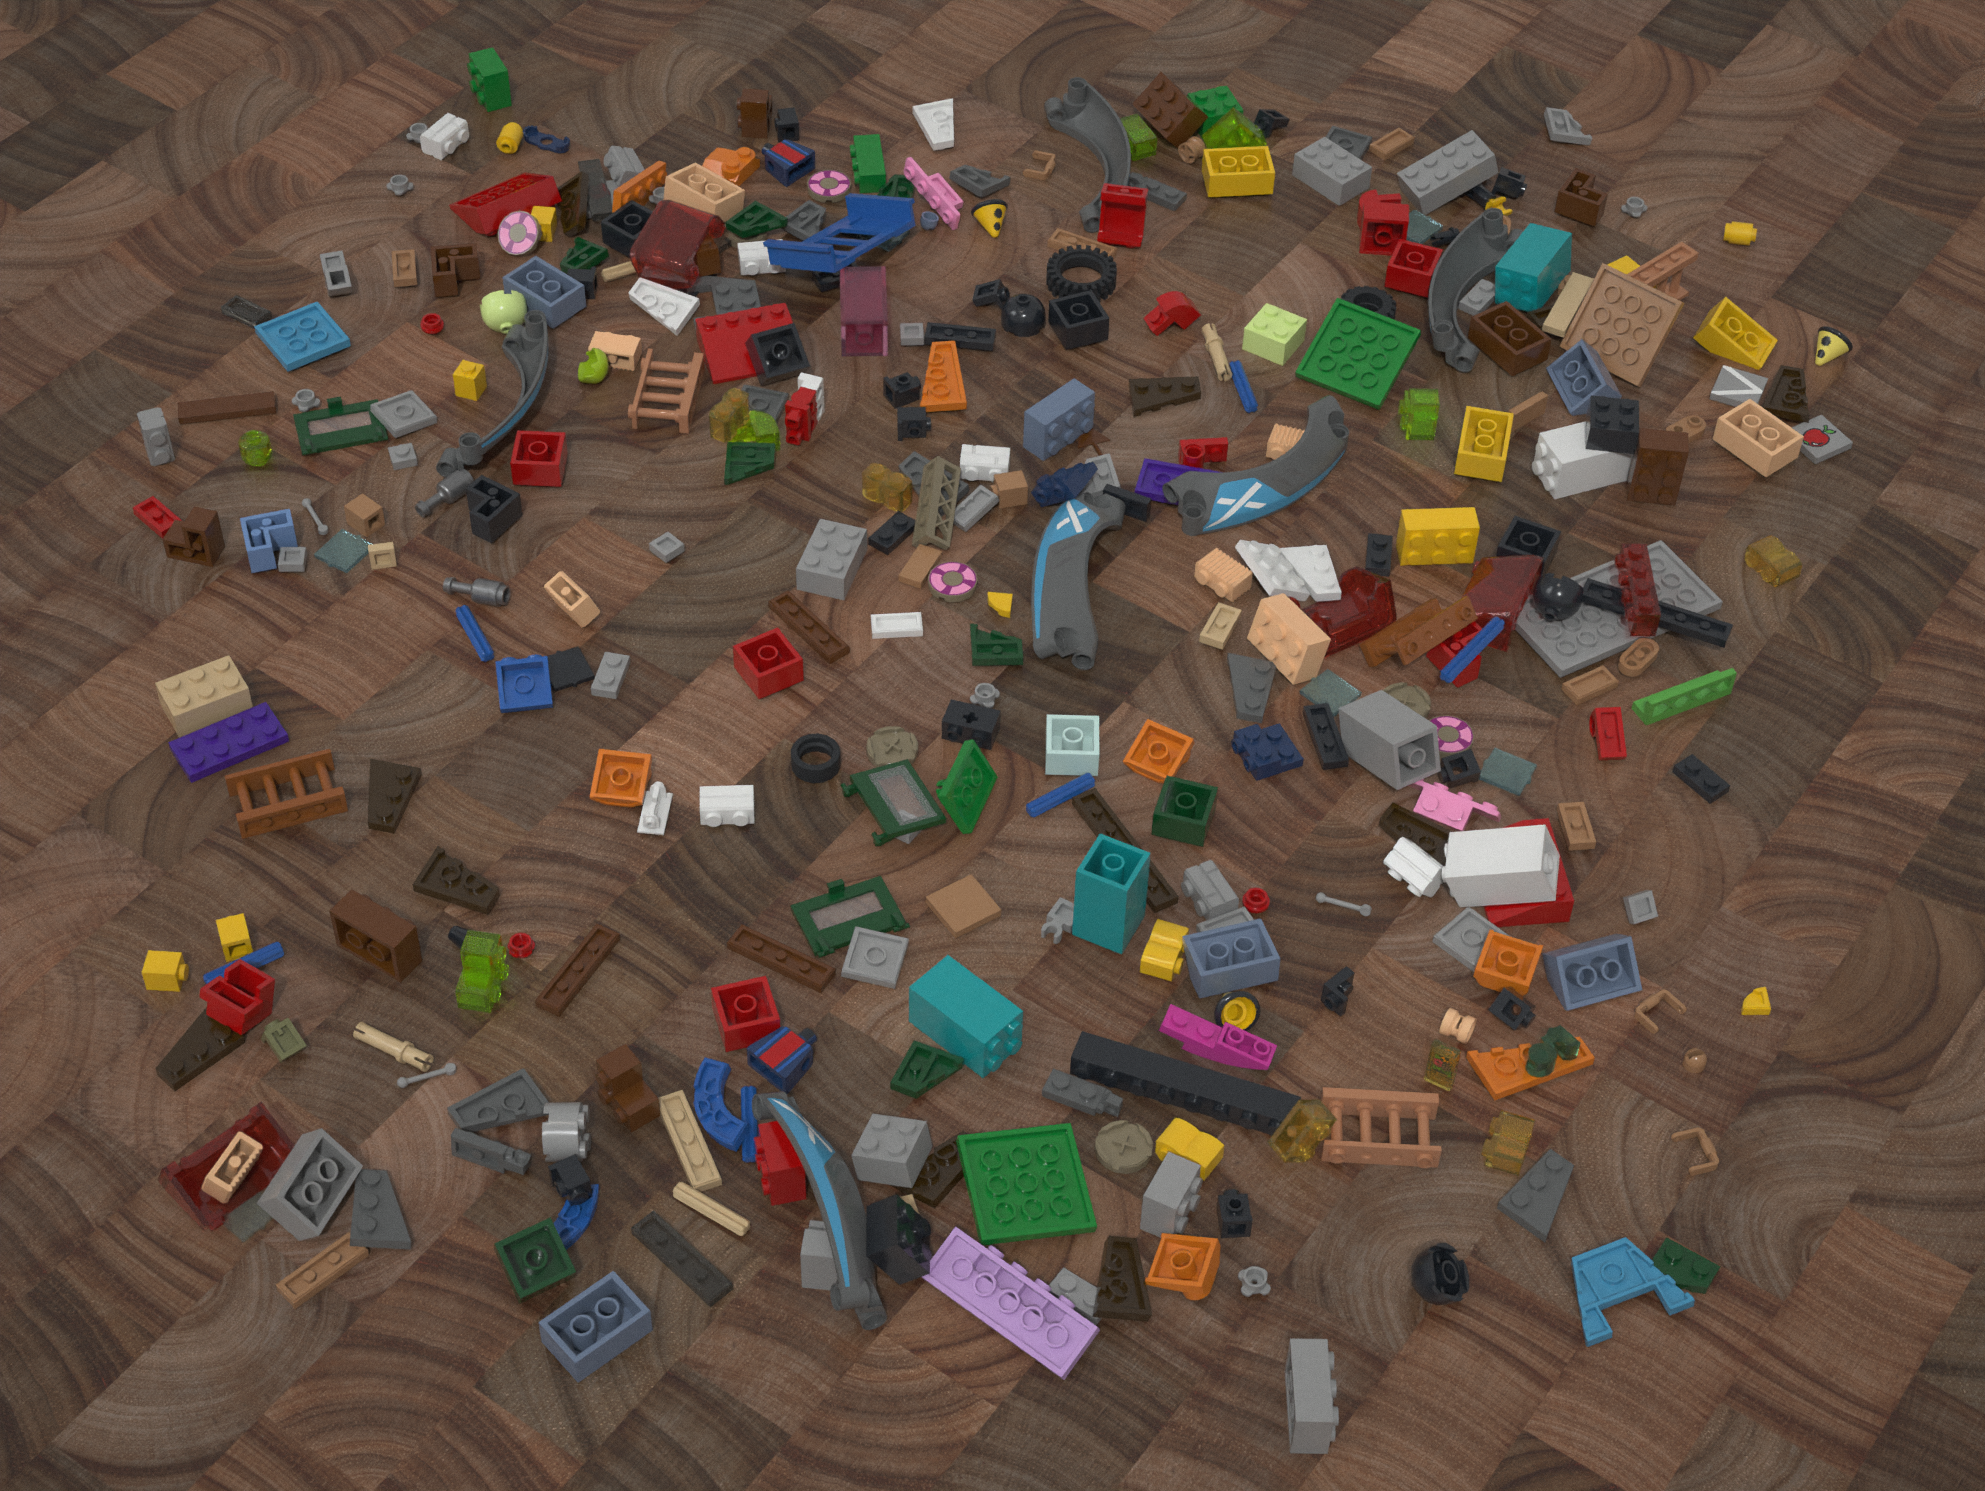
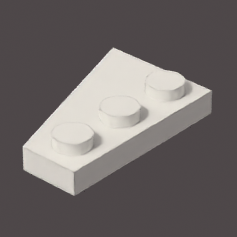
M953 98L913 106V115L933 151L954 147Z
M641 277L629 291L630 300L676 336H678L700 305L699 298Z
M1327 545L1280 548L1281 554L1293 566V571L1298 577L1304 581V586L1316 602L1341 600V589Z

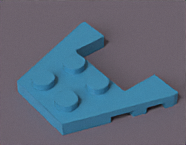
M1626 1237L1572 1257L1571 1266L1584 1340L1587 1347L1612 1338L1613 1331L1601 1310L1654 1290L1669 1316L1694 1306L1695 1300L1693 1296L1688 1292L1684 1293L1677 1287L1674 1279L1659 1271L1654 1266V1262Z

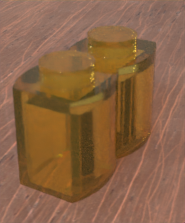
M732 388L723 395L722 402L717 403L711 408L709 412L711 438L726 443L734 438L738 428L744 426L749 421V393Z
M871 463L862 472V494L873 502L883 503L893 511L904 512L912 503V480L902 473L891 472L884 465Z
M1770 535L1747 546L1745 554L1747 565L1760 572L1763 580L1773 587L1781 586L1800 577L1802 562L1793 552L1786 550L1782 542L1776 537Z
M1501 1110L1499 1118L1493 1117L1489 1129V1134L1493 1136L1491 1140H1485L1481 1154L1486 1157L1485 1166L1519 1176L1531 1140L1535 1120Z

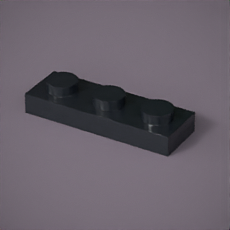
M928 322L924 344L931 345L932 342L955 341L957 348L993 351L996 329Z
M1329 703L1303 706V716L1322 769L1348 767L1349 758Z

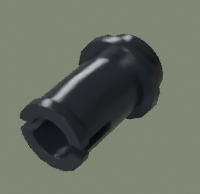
M1450 227L1447 231L1432 233L1430 236L1431 240L1440 239L1432 242V246L1436 248L1450 244L1460 233L1459 229Z

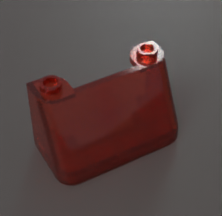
M661 200L630 250L631 263L639 278L641 277L672 289L692 288L699 275L698 266L693 260L694 256L708 233L712 238H720L726 229L725 224L718 215L673 200Z
M1531 554L1482 557L1480 561L1476 560L1472 570L1473 576L1462 598L1469 596L1478 617L1475 622L1481 628L1493 617H1499L1505 622L1503 625L1504 629L1487 646L1507 652L1511 644V632L1516 629L1519 615L1529 595L1533 594L1536 581L1541 575L1544 557Z
M1355 566L1343 572L1339 577L1338 583L1341 589V600L1319 601L1301 609L1331 638L1324 658L1367 640L1397 620L1390 579ZM1287 596L1300 608L1299 601L1296 598Z
M262 1101L249 1109L250 1114L246 1115L243 1119L235 1121L232 1127L188 1157L184 1156L178 1163L179 1165L173 1161L160 1172L157 1179L158 1182L203 1231L208 1228L211 1232L216 1230L227 1221L224 1217L266 1189L295 1146ZM243 1132L262 1144L263 1149L258 1161L255 1162L248 1175L239 1184L238 1189L229 1198L228 1203L223 1204L201 1188L205 1177L236 1134Z

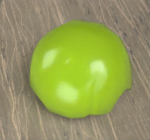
M592 348L591 351L586 352L589 359L579 363L578 380L582 383L597 384L608 373V357L599 348Z

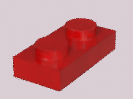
M154 496L132 507L134 515L162 539L175 520L182 521Z

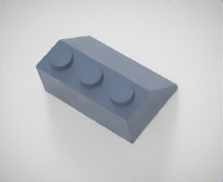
M1583 339L1546 368L1572 416L1587 414L1591 395L1611 398L1622 397L1598 351Z
M1262 919L1182 936L1189 976L1199 998L1278 981L1280 957Z
M1613 934L1542 953L1547 980L1566 1011L1642 990L1631 936Z

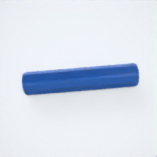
M1239 360L1231 361L1229 365L1232 371V378L1244 409L1247 413L1256 412L1258 403L1243 365Z
M467 605L457 607L455 610L456 616L480 659L483 662L492 660L494 658V651Z
M1085 773L1027 803L1026 812L1030 817L1034 818L1094 787L1095 779L1090 773Z
M274 942L239 959L255 968H259L283 957L284 951L279 942ZM239 959L204 974L203 980L205 985L219 975L224 978L225 969Z
M744 1086L741 1089V1121L747 1122L751 1128L742 1142V1160L746 1163L756 1162L754 1137L758 1136L757 1120L752 1112V1098L757 1093L754 1086Z

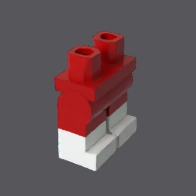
M800 373L798 377V391L793 393L791 401L787 400L785 404L787 443L798 446L802 440L809 442L811 439V433L825 411L822 377Z

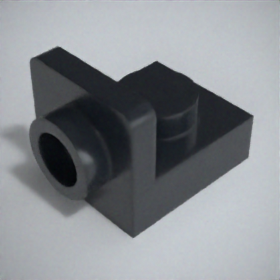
M1259 109L1252 129L1265 138H1269L1273 128L1287 127L1290 119L1275 109Z
M1001 279L976 285L972 300L976 307L989 305L997 301L1002 310L1003 305L1010 298V292L1003 285Z
M1347 966L1324 984L1321 1001L1330 1011H1334L1340 1017L1346 1012L1347 996L1354 987L1352 984L1355 972Z

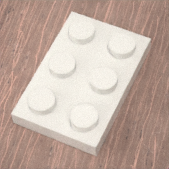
M1239 540L1235 548L1269 596L1284 593L1289 599L1307 600L1310 593L1304 586V581L1293 571V566L1285 560L1279 547L1274 544L1268 545L1253 540Z

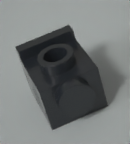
M795 107L777 109L778 118H774L778 143L786 139L799 141V122Z
M1501 167L1492 193L1495 195L1498 191L1507 198L1523 197L1527 184L1524 183L1526 176Z
M592 267L591 270L568 269L567 275L584 285L585 298L595 299L598 287L596 267Z
M906 372L890 379L888 376L883 378V396L894 409L919 400L921 383L917 376L912 377Z
M897 407L898 441H903V438H926V431H931V417H926V407Z
M1472 749L1442 758L1440 763L1441 771L1438 772L1441 783L1447 782L1449 789L1472 781L1473 783L1478 782L1481 774ZM1453 771H1459L1460 774L1454 775Z
M1511 986L1504 987L1488 1009L1514 1030H1519L1522 1026L1528 1028L1536 1018V1015L1533 1013L1536 1006L1516 992ZM1516 1004L1521 1007L1519 1015L1513 1011V1007Z
M575 1154L548 1166L551 1185L556 1188L561 1198L566 1197L570 1206L580 1205L593 1197L591 1181Z
M1231 1189L1225 1191L1223 1195H1218L1216 1210L1221 1238L1250 1237L1253 1219L1250 1213L1248 1194H1240L1238 1190Z

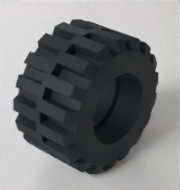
M1357 286L1354 289H1348L1346 293L1341 295L1340 299L1395 320L1396 301L1385 290H1379L1377 287Z

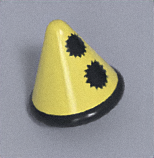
M1820 327L1818 329L1815 357L1816 365L1822 366L1852 351L1853 345L1843 333L1832 327Z

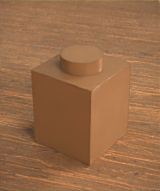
M1022 470L994 474L993 485H990V491L998 496L999 502L997 504L999 509L1027 504L1028 485Z
M363 493L344 505L347 524L365 537L370 536L385 525L383 508Z

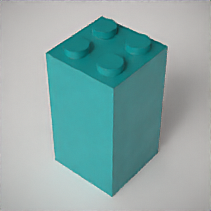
M1530 223L1495 266V304L1507 301L1514 308L1526 312L1542 308L1564 277L1571 271L1572 233Z
M1101 833L1099 834L1076 871L1072 935L1123 954L1145 917L1150 852Z
M947 955L909 987V1022L949 1053L964 1058V1064L980 1077L984 1078L991 1071L995 1072L1008 1056L1014 1055L1020 1050L1022 1046L1023 1010L951 956Z

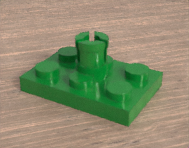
M974 740L964 741L947 778L939 780L936 784L937 787H942V789H936L940 802L962 834L972 833L998 778Z

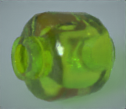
M250 430L239 438L240 455L246 464L262 466L269 461L272 456V447L269 436L265 432Z

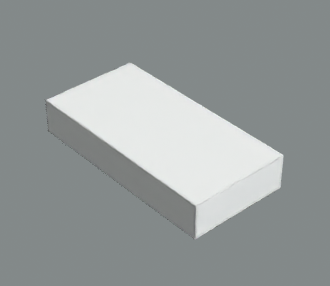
M921 612L871 615L872 639L923 636Z

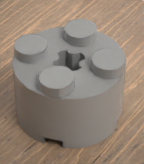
M582 1102L545 1103L543 1114L549 1113L548 1120L542 1122L543 1153L547 1155L545 1161L558 1162L574 1154L579 1161L587 1158V1151H590L591 1148L590 1133H585L586 1122L590 1120L589 1105H583Z

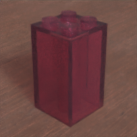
M886 266L844 267L840 270L841 357L888 356Z

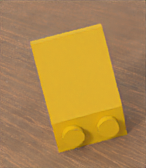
M1724 297L1708 312L1693 337L1710 353L1757 370L1762 368L1778 341L1727 297Z

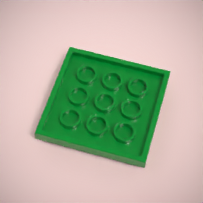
M1337 298L1299 364L1295 375L1300 379L1380 410L1420 338L1421 330Z
M1071 1123L957 1136L956 1144L979 1243L982 1246L1096 1231L1097 1223Z

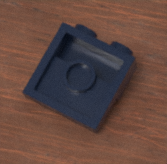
M1094 462L1078 463L1068 469L1060 468L1053 475L1049 476L1046 474L1040 477L1031 493L1041 507L1074 499L1098 468Z
M1280 723L1263 729L1258 724L1234 731V737L1231 740L1232 749L1235 754H1239L1246 771L1251 772L1256 781L1303 766V757Z

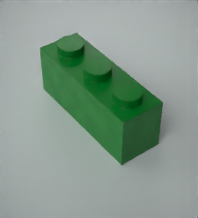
M854 135L853 144L850 145L854 184L859 185L860 193L879 192V188L886 184L880 135Z

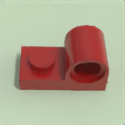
M1227 437L1179 440V464L1203 469L1206 462L1227 461Z
M1621 707L1595 708L1589 718V730L1592 738H1596L1599 761L1625 759L1627 753Z

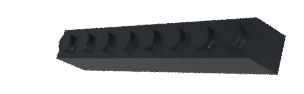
M1081 1032L1071 1056L1070 1074L1080 1079L1095 1081L1110 1088H1118L1131 1092L1136 1096L1157 1100L1162 1104H1170L1184 1108L1192 1113L1207 1115L1218 1121L1237 1124L1245 1129L1260 1131L1275 1138L1289 1140L1299 1114L1300 1096L1087 1032Z

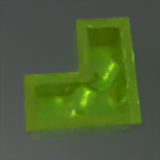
M1234 107L1202 135L1207 149L1267 145L1261 129Z
M1409 388V391L1405 390L1404 398L1399 400L1398 408L1399 414H1403L1400 419V429L1405 432V440H1434L1440 407L1438 389Z
M468 930L460 950L463 970L455 989L457 1005L461 1009L491 1013L494 1002L498 1003L500 1000L502 980L506 981L508 977L509 965L505 964L506 947L502 946L501 934Z

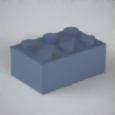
M534 256L503 277L504 294H512L511 290L523 294L526 299L527 312L532 310L542 311L545 313L547 325L553 329L586 307L584 285L537 256Z
M1074 378L1024 412L1023 447L1045 461L1050 456L1057 454L1059 450L1068 444L1073 443L1083 433L1089 432L1094 424L1095 392Z
M614 1271L538 1322L542 1343L578 1383L653 1331L651 1311Z

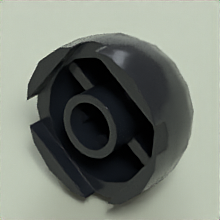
M1013 295L1007 299L1002 307L1001 326L1006 332L1014 333V336L1030 337L1040 333V329L1046 326L1045 307L1034 295Z
M1554 573L1542 574L1538 577L1534 587L1533 603L1543 617L1555 621L1568 619L1577 613L1585 598V595L1583 596V587L1566 576L1558 579L1553 578Z
M1438 1243L1427 1247L1416 1256L1411 1266V1279L1414 1289L1424 1301L1433 1305H1448L1464 1299L1462 1295L1469 1290L1467 1266L1464 1260L1458 1261L1454 1254L1458 1251L1447 1243Z

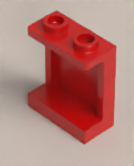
M1104 183L1100 198L1102 202L1099 233L1097 236L1098 242L1106 245L1119 244L1128 248L1141 247L1144 238L1148 189Z

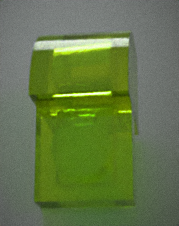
M751 410L748 411L749 417L727 421L729 442L753 441V443H775L776 451L780 450L778 426L775 419L768 413Z

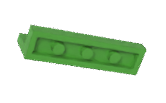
M1733 668L1723 672L1714 671L1633 702L1632 710L1647 726L1731 694L1737 672Z

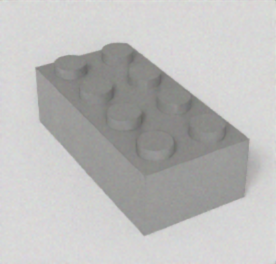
M1471 130L1398 172L1397 175L1401 191L1424 216L1499 172L1495 154Z

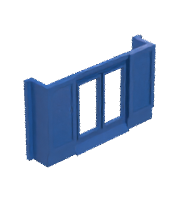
M850 193L845 196L848 216L802 242L773 239L764 241L763 245L767 247L770 264L781 265V268L836 273L853 263L857 257L891 237H897L916 226L912 204L915 203L914 198ZM840 232L875 235V237L869 240L835 238L833 236ZM827 244L857 247L848 252L834 250L833 245Z

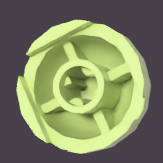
M500 290L483 297L480 311L485 324L490 329L504 334L508 333L512 325H522L527 313L526 299L523 294L511 290L512 294H504V290Z

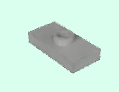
M980 485L955 508L953 524L967 532L999 502L998 496Z

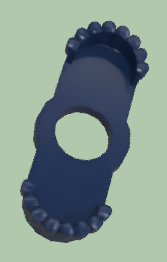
M533 125L525 127L522 131L525 141L540 149L555 153H565L569 150L570 139L567 136L564 137V140H561L554 135L538 132L537 126ZM546 139L553 141L548 145L541 143V141Z

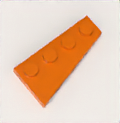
M657 161L615 189L613 192L612 213L631 200L644 206L649 201V196L653 195L654 189L665 184L667 176L666 163Z
M955 341L932 342L925 385L923 386L922 400L920 402V407H926V412L967 409Z
M1581 1037L1545 1041L1544 1045L1537 1046L1527 1043L1519 1044L1518 1048L1503 1050V1047L1491 1048L1490 1052L1478 1053V1050L1467 1051L1466 1059L1495 1101L1593 1065L1595 1057Z

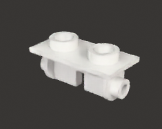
M655 782L651 785L650 791H646L637 833L664 835L673 793H666V788L662 782Z

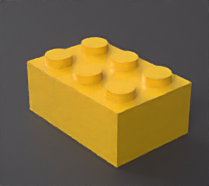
M1268 146L1203 149L1202 174L1208 197L1273 194L1275 170Z
M1466 406L1454 474L1502 482L1514 413Z
M1475 507L1401 510L1396 540L1400 566L1473 563L1480 530Z

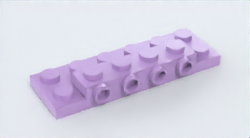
M955 1226L930 1260V1274L921 1278L1058 1377L1065 1380L1100 1329L1074 1311L1075 1305L1066 1297L1060 1295L1057 1299L1049 1293L1051 1288L1042 1280L1037 1278L1033 1282L1026 1277L1028 1272L1014 1261L1009 1265L1002 1260L1004 1254L992 1245L985 1248Z

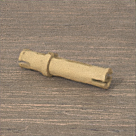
M1210 323L1205 324L1202 327V333L1206 340V350L1210 352L1218 379L1222 381L1224 378V381H1227L1232 377V371L1223 350V340L1219 337L1217 328L1213 323L1211 327Z
M360 1022L356 1026L357 1029L365 1033L354 1030L353 1036L355 1039L394 1056L396 1061L402 1064H411L423 1072L430 1069L431 1065L422 1062V1060L433 1063V1055L415 1048L413 1043L409 1041L402 1042L367 1025L365 1022Z

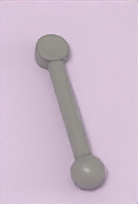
M308 498L303 499L302 506L308 509L318 525L319 534L326 535L328 533L327 525H323L311 506V500Z
M1321 892L1316 895V900L1319 903L1328 902L1357 910L1363 916H1369L1372 910L1367 904L1362 906L1327 897Z
M448 1063L439 1070L410 1078L400 1077L397 1080V1085L400 1088H405L410 1083L445 1073L447 1075H454L456 1073V1065Z

